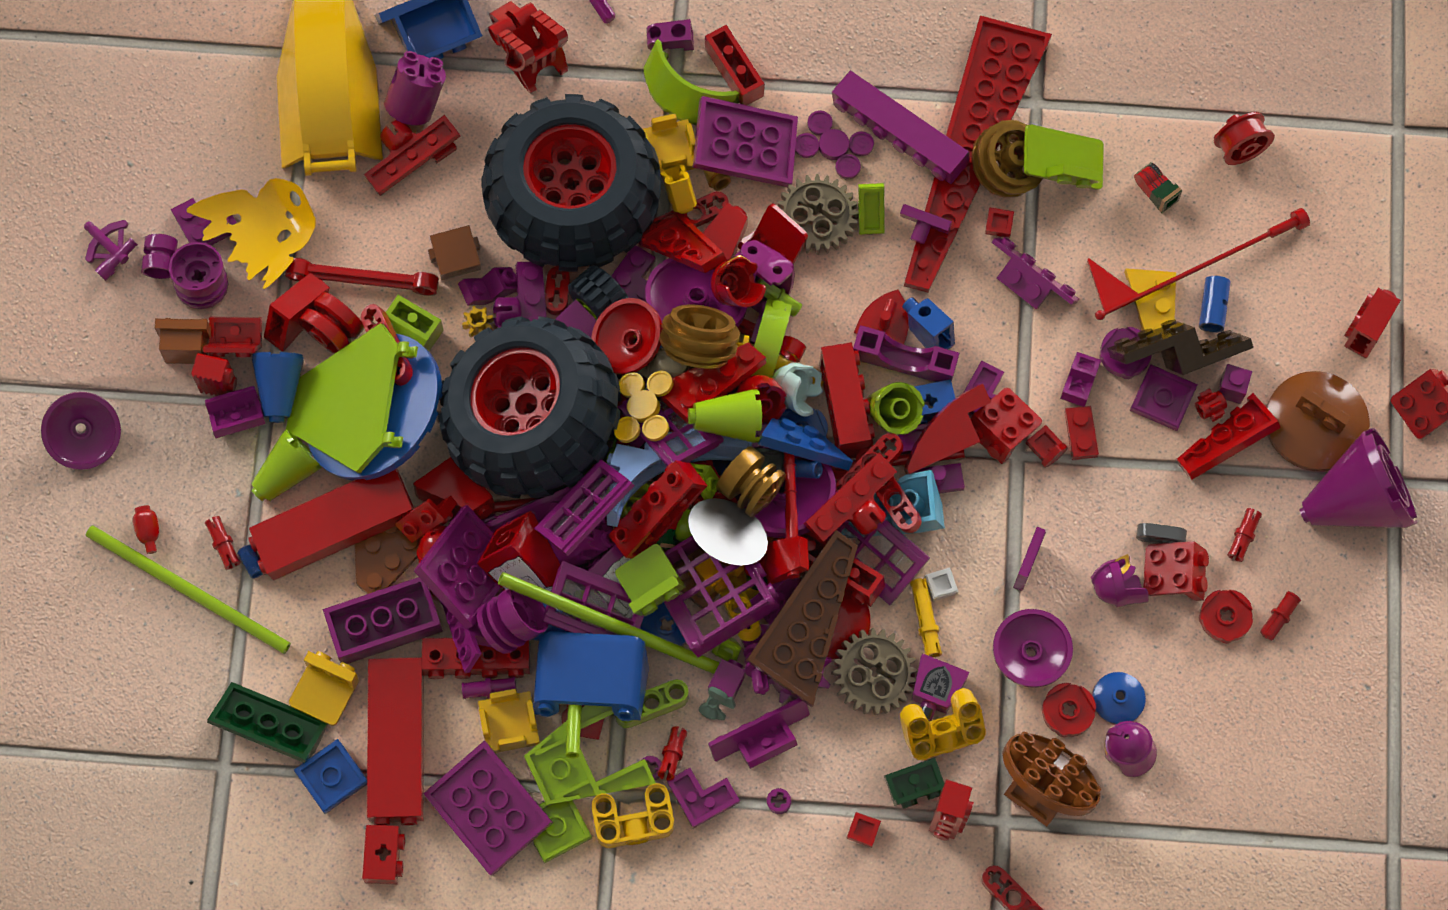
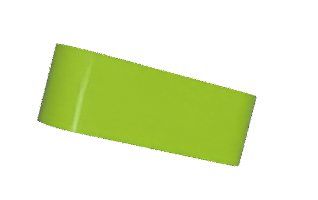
M675 679L645 691L644 703L648 699H656L659 702L658 707L648 709L643 703L641 720L622 721L615 715L616 722L623 728H632L680 709L688 702V686L682 680ZM673 689H680L684 695L680 699H673L669 693Z

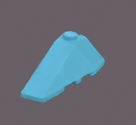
M928 470L900 477L897 482L922 519L920 528L913 533L944 529L943 506L933 471ZM875 493L873 496L874 501L886 513L885 519H887L901 533L911 534L903 532L896 525V523L894 522V520L892 519V517L890 516V514L888 513V511L886 510V508L884 507V505ZM892 495L889 499V505L897 506L901 502V495ZM905 510L900 512L905 518L906 523L910 525L912 523L911 517ZM851 522L848 523L862 537L866 536L862 535ZM845 528L841 532L847 538H856ZM876 531V533L873 536L882 535L878 531Z

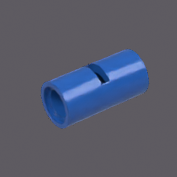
M1208 276L1205 278L1199 328L1203 331L1219 333L1225 329L1226 305L1228 304L1231 284L1228 278L1222 276Z

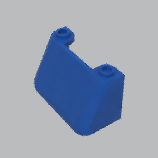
M568 632L542 633L539 639L533 701L534 714L550 717L559 712L560 704L612 707L614 715L622 721L641 720L649 673V663L644 641L636 636Z

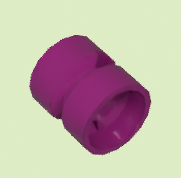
M149 234L145 236L143 252L146 255L142 259L141 273L155 279L171 278L168 267L170 258L177 250L178 240L165 234Z

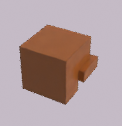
M470 225L430 235L433 248L428 249L431 263H437L441 280L481 270L477 253L480 250L478 237H473Z
M155 318L154 328L160 337L159 351L166 364H194L198 353L208 355L207 352H203V346L209 343V338L211 337V327L207 319Z

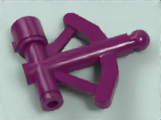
M126 220L110 223L101 230L90 221L84 224V229L93 237L88 245L85 260L88 263H93L94 259H105L95 269L105 281L115 273V267L119 263L125 264L128 261L129 257L127 255L138 245L132 238L123 245L124 229L129 225ZM115 231H118V246L107 237ZM101 244L110 254L96 253L98 246Z

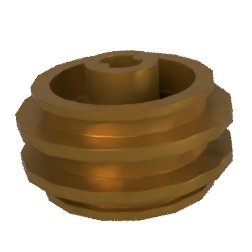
M1017 120L1001 121L984 130L976 139L971 154L973 171L980 184L990 193L1003 198L1019 197L1036 188L1043 180V178L1026 175L1022 170L1024 166L1025 127L1027 124ZM996 143L1000 145L999 151L995 150ZM1007 173H1012L1014 178L1007 176Z
M689 304L673 308L671 313L664 317L661 325L663 330L659 336V341L664 347L666 355L674 361L687 366L710 369L721 367L727 364L729 359L735 357L738 348L736 343L739 340L740 331L735 326L734 319L727 313L712 307Z

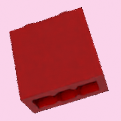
M1379 287L1374 295L1369 293L1344 335L1348 338L1344 347L1367 359L1401 300L1393 292L1386 289L1382 290Z

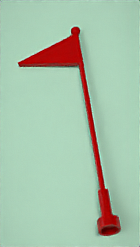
M1299 208L1291 212L1290 219L1269 228L1268 232L1139 294L1088 258L1087 263L1103 311L1098 310L1095 313V317L1097 320H1103L1105 315L1268 237L1274 238L1294 227L1297 230H1302L1310 226V218L1303 208Z

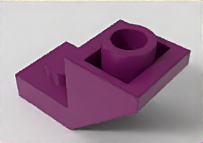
M494 267L482 278L462 279L458 286L467 306L487 305L494 302L498 297H506L517 292V279L512 267Z

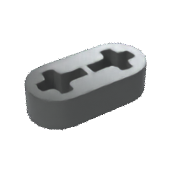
M1140 523L1137 525L1136 539L1139 541L1155 544L1186 542L1187 530L1184 528L1153 523Z

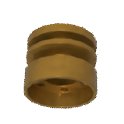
M752 446L745 448L730 463L716 485V489L729 500L741 494L737 507L743 509L747 506L745 513L750 517H754L770 504L786 478V474L782 470L775 472L776 466L773 463H770L761 470L765 457Z

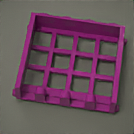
M690 536L666 551L665 554L672 565L683 559L685 566L677 570V574L680 577L689 571L697 586L681 596L678 595L671 601H664L689 648L699 658L738 634L741 630L746 629L777 610L780 606L775 600L779 595L771 583L767 585L763 577L767 576L759 562L744 565L752 579L735 589L727 574L742 565L731 564L723 569L719 560L708 553L690 562L687 556L701 548L693 536ZM711 557L719 572L702 582L694 567ZM723 578L730 593L713 602L706 587ZM756 585L764 599L746 609L739 594ZM701 591L709 606L692 616L684 601ZM734 598L742 613L725 623L717 608ZM713 612L720 627L703 636L695 621Z

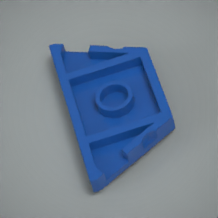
M772 418L758 442V445L848 471L853 463L846 454L816 428L809 425L802 427L788 419L778 420Z

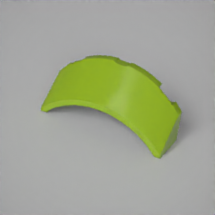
M658 39L656 40L644 65V78L650 95L663 111L669 114H676L677 120L688 119L689 123L697 125L699 100L702 96L739 104V92L736 90L727 92L707 90L695 86L682 78L667 61L669 55L663 51L662 42Z

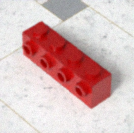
M675 460L666 467L664 474L649 486L646 494L632 505L628 514L619 520L618 526L610 532L609 537L625 558H634L654 545L708 485L691 463Z
M811 532L800 536L808 539L810 568L827 543V540L820 543ZM854 558L845 591L851 594L850 598L860 605L865 603L871 607L885 588L884 576Z
M422 638V671L424 676H428L430 679H443L444 675H455L457 679H469L471 675H482V678L491 677V679L497 678L498 675H508L509 678H523L524 674H530V640L526 641L521 647H517L515 651L503 654L492 647L478 645L481 655L471 671L466 673L459 659L453 638Z
M946 779L929 828V832L934 833L933 836L935 838L948 841L949 838L955 839L957 832L962 834L974 802L969 801L972 787Z

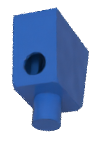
M911 297L903 304L902 308L908 313L909 329L925 348L937 346L950 349L955 345L954 321L930 299H924L919 303L914 297Z

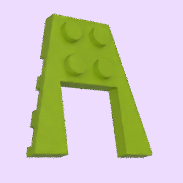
M585 705L581 711V729L614 714L612 707ZM567 721L524 755L546 805L656 783L645 759L595 781L581 749L578 758L571 759L566 757Z

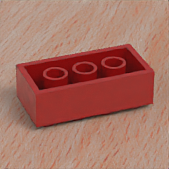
M852 342L821 347L819 366L822 372V381H824L823 387L834 444L850 459L856 458L862 449L873 446V439L875 438L873 424L868 423V414H870L868 399H863V390H865L863 374L858 375V366H860L858 350H853Z

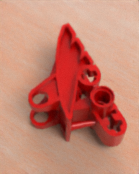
M509 1L489 13L493 23L488 27L490 36L496 45L502 46L507 53L505 59L506 67L514 72L530 94L537 90L535 85L536 78L543 68L554 66L560 75L568 72L566 57L562 48L568 41L567 31L542 10H537L531 2L519 8L512 1ZM533 26L540 34L539 39H537V36L532 28Z

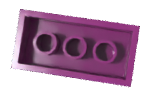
M419 577L323 609L340 663L349 664L443 632L429 588Z

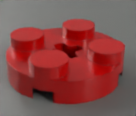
M1231 589L1229 591L1217 590L1208 595L1200 609L1199 622L1203 630L1211 638L1228 644L1241 639L1249 631L1253 623V609L1250 601L1242 593ZM1220 611H1231L1230 617L1232 621H1223Z
M1061 683L1053 687L1042 704V716L1046 725L1060 737H1074L1084 733L1089 729L1095 718L1096 703L1092 694L1086 688L1071 683ZM1067 703L1068 706H1075L1076 709L1073 711V716L1065 715L1062 712L1064 704Z

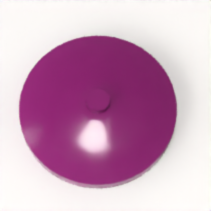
M668 258L655 267L646 283L645 302L658 312L661 322L666 315L671 313L673 308L689 304L703 305L727 313L734 319L735 326L738 328L747 311V307L726 306L715 298L711 289V278L715 269L703 273Z
M795 455L796 460H809ZM821 463L823 471L819 479L795 477L798 536L810 532L803 523L836 493L835 476L830 465ZM785 480L770 504L755 515L768 537L786 538ZM741 494L735 497L737 499V503L739 501Z

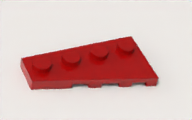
M675 212L646 230L642 234V239L638 242L643 247L703 273L715 269L719 264L727 260L723 251L679 212Z
M749 342L737 348L735 357L729 359L727 364L721 367L710 369L694 367L673 377L672 390L665 396L658 398L688 423V409L693 408L694 403L727 395L766 364V357Z
M1254 393L1247 397L1248 402L1241 408L1237 406L1230 412L1231 417L1223 424L1217 423L1211 429L1212 432L1205 439L1200 438L1177 458L1179 466L1191 480L1281 428L1278 420Z

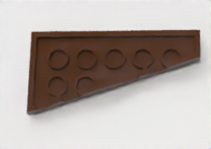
M837 530L834 531L746 660L810 707L814 706L824 663L829 652L839 609L845 594V587L858 547L856 543Z

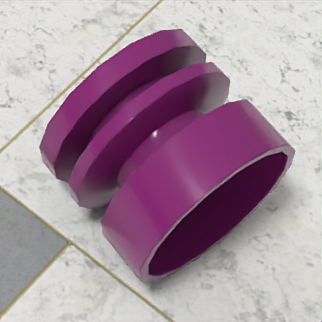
M201 242L188 243L177 249L170 258L168 267L177 297L183 304L190 308L206 309L222 301L227 293L229 283L221 255L214 247Z
M508 588L498 596L482 604L477 610L476 617L482 635L495 650L503 654L515 651L517 647H521L526 641L534 639L548 628V624L542 622L545 612L544 604Z

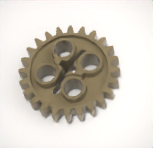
M816 174L813 181L806 175L805 183L796 179V188L789 184L787 189L789 193L782 192L781 199L783 201H778L777 206L807 232L808 238L804 244L807 254L811 248H815L816 255H819L820 248H824L827 254L829 253L830 246L838 250L839 241L847 244V236H853L854 230L852 228H857L858 221L855 219L858 218L859 211L854 210L857 208V201H851L853 199V192L845 194L847 185L839 188V180L836 179L833 183H830L828 175L824 181L820 180L819 174ZM815 195L819 199L817 201H809L807 197ZM837 207L841 211L839 213H832L829 211V208ZM801 215L804 216L806 220L803 222L796 221L794 217ZM819 227H824L828 230V232L825 234L818 233L816 229Z
M874 628L869 630L868 636L864 630L859 631V638L855 634L850 635L851 643L843 641L841 645L844 650L838 649L835 652L840 659L832 661V664L838 667V669L831 672V675L838 676V680L833 683V686L841 685L842 687L837 693L838 696L846 694L847 698L844 703L847 704L853 701V710L863 706V714H867L871 708L874 715L880 713V708H882L885 714L890 712V705L894 709L899 708L898 700L903 703L908 700L904 693L911 694L914 691L908 684L916 682V679L911 677V674L917 672L918 669L910 667V664L916 659L907 657L911 648L903 650L901 646L904 640L902 639L896 643L894 641L895 633H892L887 638L885 629H882L878 635H876ZM867 647L873 651V660L865 658L863 655L864 648ZM854 659L858 660L862 665L855 664ZM887 660L895 662L897 665L896 673L890 672L887 669ZM874 666L877 668L876 673L878 674L875 677L872 676L873 671L871 670ZM852 671L861 673V683L853 681L851 677ZM887 678L893 679L895 683L892 684ZM876 683H880L884 686V696H880L876 693Z

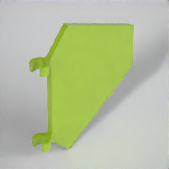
M378 324L300 377L291 415L287 419L286 429L359 474L383 447L402 448L403 437H394V432L386 431L398 358H416L418 347H409V342L407 341L397 343L385 325Z

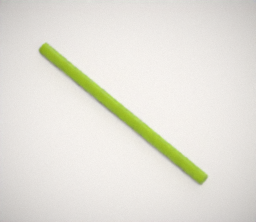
M94 525L90 526L87 530L86 537L279 652L285 654L290 648L291 643Z
M502 572L498 585L618 635L641 638L645 646L709 673L715 674L719 666L718 661L703 655L698 658L687 648L510 574Z

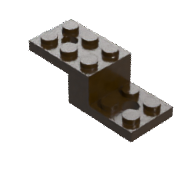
M1173 319L1163 322L1161 328L1142 330L1137 333L1138 336L1135 338L1119 339L1114 342V346L1107 349L1110 358L1124 364L1135 362L1161 351L1165 367L1185 375L1250 350L1254 346L1251 338L1231 330L1218 333L1217 338L1210 341L1208 339L1199 341L1195 327Z

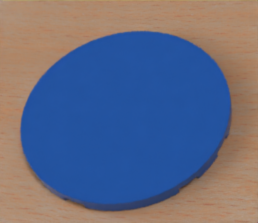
M396 334L400 342L407 341L409 342V347H418L416 358H408L413 370L410 381L401 386L394 383L386 431L394 432V437H403L402 448L383 447L359 474L308 443L315 460L324 469L345 480H371L397 469L420 448V442L427 432H431L438 416L437 407L439 399L442 398V379L436 360L416 340L408 336Z

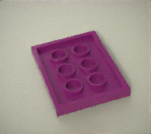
M702 96L699 100L693 168L788 188V185H792L798 116Z
M465 505L458 511L414 570L417 576L466 630L476 623L478 608L493 598L501 588L477 564L493 533L468 505Z
M486 741L478 745L423 793L490 876L498 872L554 823Z

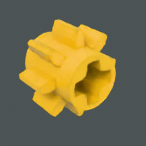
M473 306L472 311L463 313L467 321L462 323V327L465 330L470 329V338L488 327L492 329L489 323L494 322L493 315L486 316V307L481 310Z

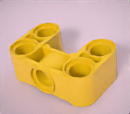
M965 688L955 691L951 697L953 714L936 720L928 721L922 708L916 704L907 705L902 709L900 721L904 739L914 758L926 760L969 745L978 744L985 738L986 729L982 709L972 691Z
M660 783L650 785L645 791L647 811L618 816L616 803L611 795L605 793L597 795L592 801V813L599 844L604 848H615L626 845H638L669 837L674 830V817L667 788ZM660 792L665 798L661 803L655 804L649 799L651 794ZM602 802H607L612 807L606 814H601L596 810L597 806ZM664 818L670 824L667 829L659 830L654 825L655 821ZM607 828L616 831V836L611 840H605L601 836L602 832Z

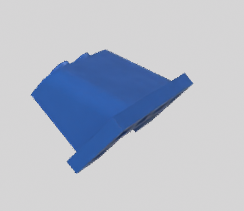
M409 0L375 14L378 24L391 19L406 51H412L417 55H423L428 58L436 57L442 59L444 58V52L452 49L454 54L466 49L465 43L482 37L468 0Z

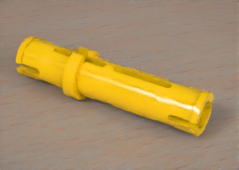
M914 579L910 582L920 627L918 634L922 637L925 654L936 658L942 655L938 639L939 626L936 625L927 579Z

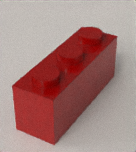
M724 25L705 35V50L731 91L736 90L739 92V103L749 105L764 97L765 83L728 26Z

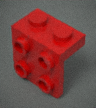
M772 203L767 207L756 230L743 238L737 247L741 250L742 245L747 241L757 240L779 252L794 264L808 238V234L783 210Z
M209 317L211 337L209 338V343L203 346V352L209 353V356L225 357V354L235 353V357L246 358L251 357L253 353L262 348V317Z
M1429 369L1391 397L1392 405L1418 439L1426 437L1448 421V376L1443 370L1439 372L1438 369Z
M1004 388L991 399V403L981 407L973 414L971 422L979 437V443L988 451L992 458L997 459L1003 464L1009 459L1015 447L1040 427L1042 419L1010 388Z
M1195 541L1148 545L1145 549L1143 588L1147 589L1149 596L1185 594L1194 601H1203L1208 588L1207 578L1205 577L1206 566L1209 564L1207 550Z

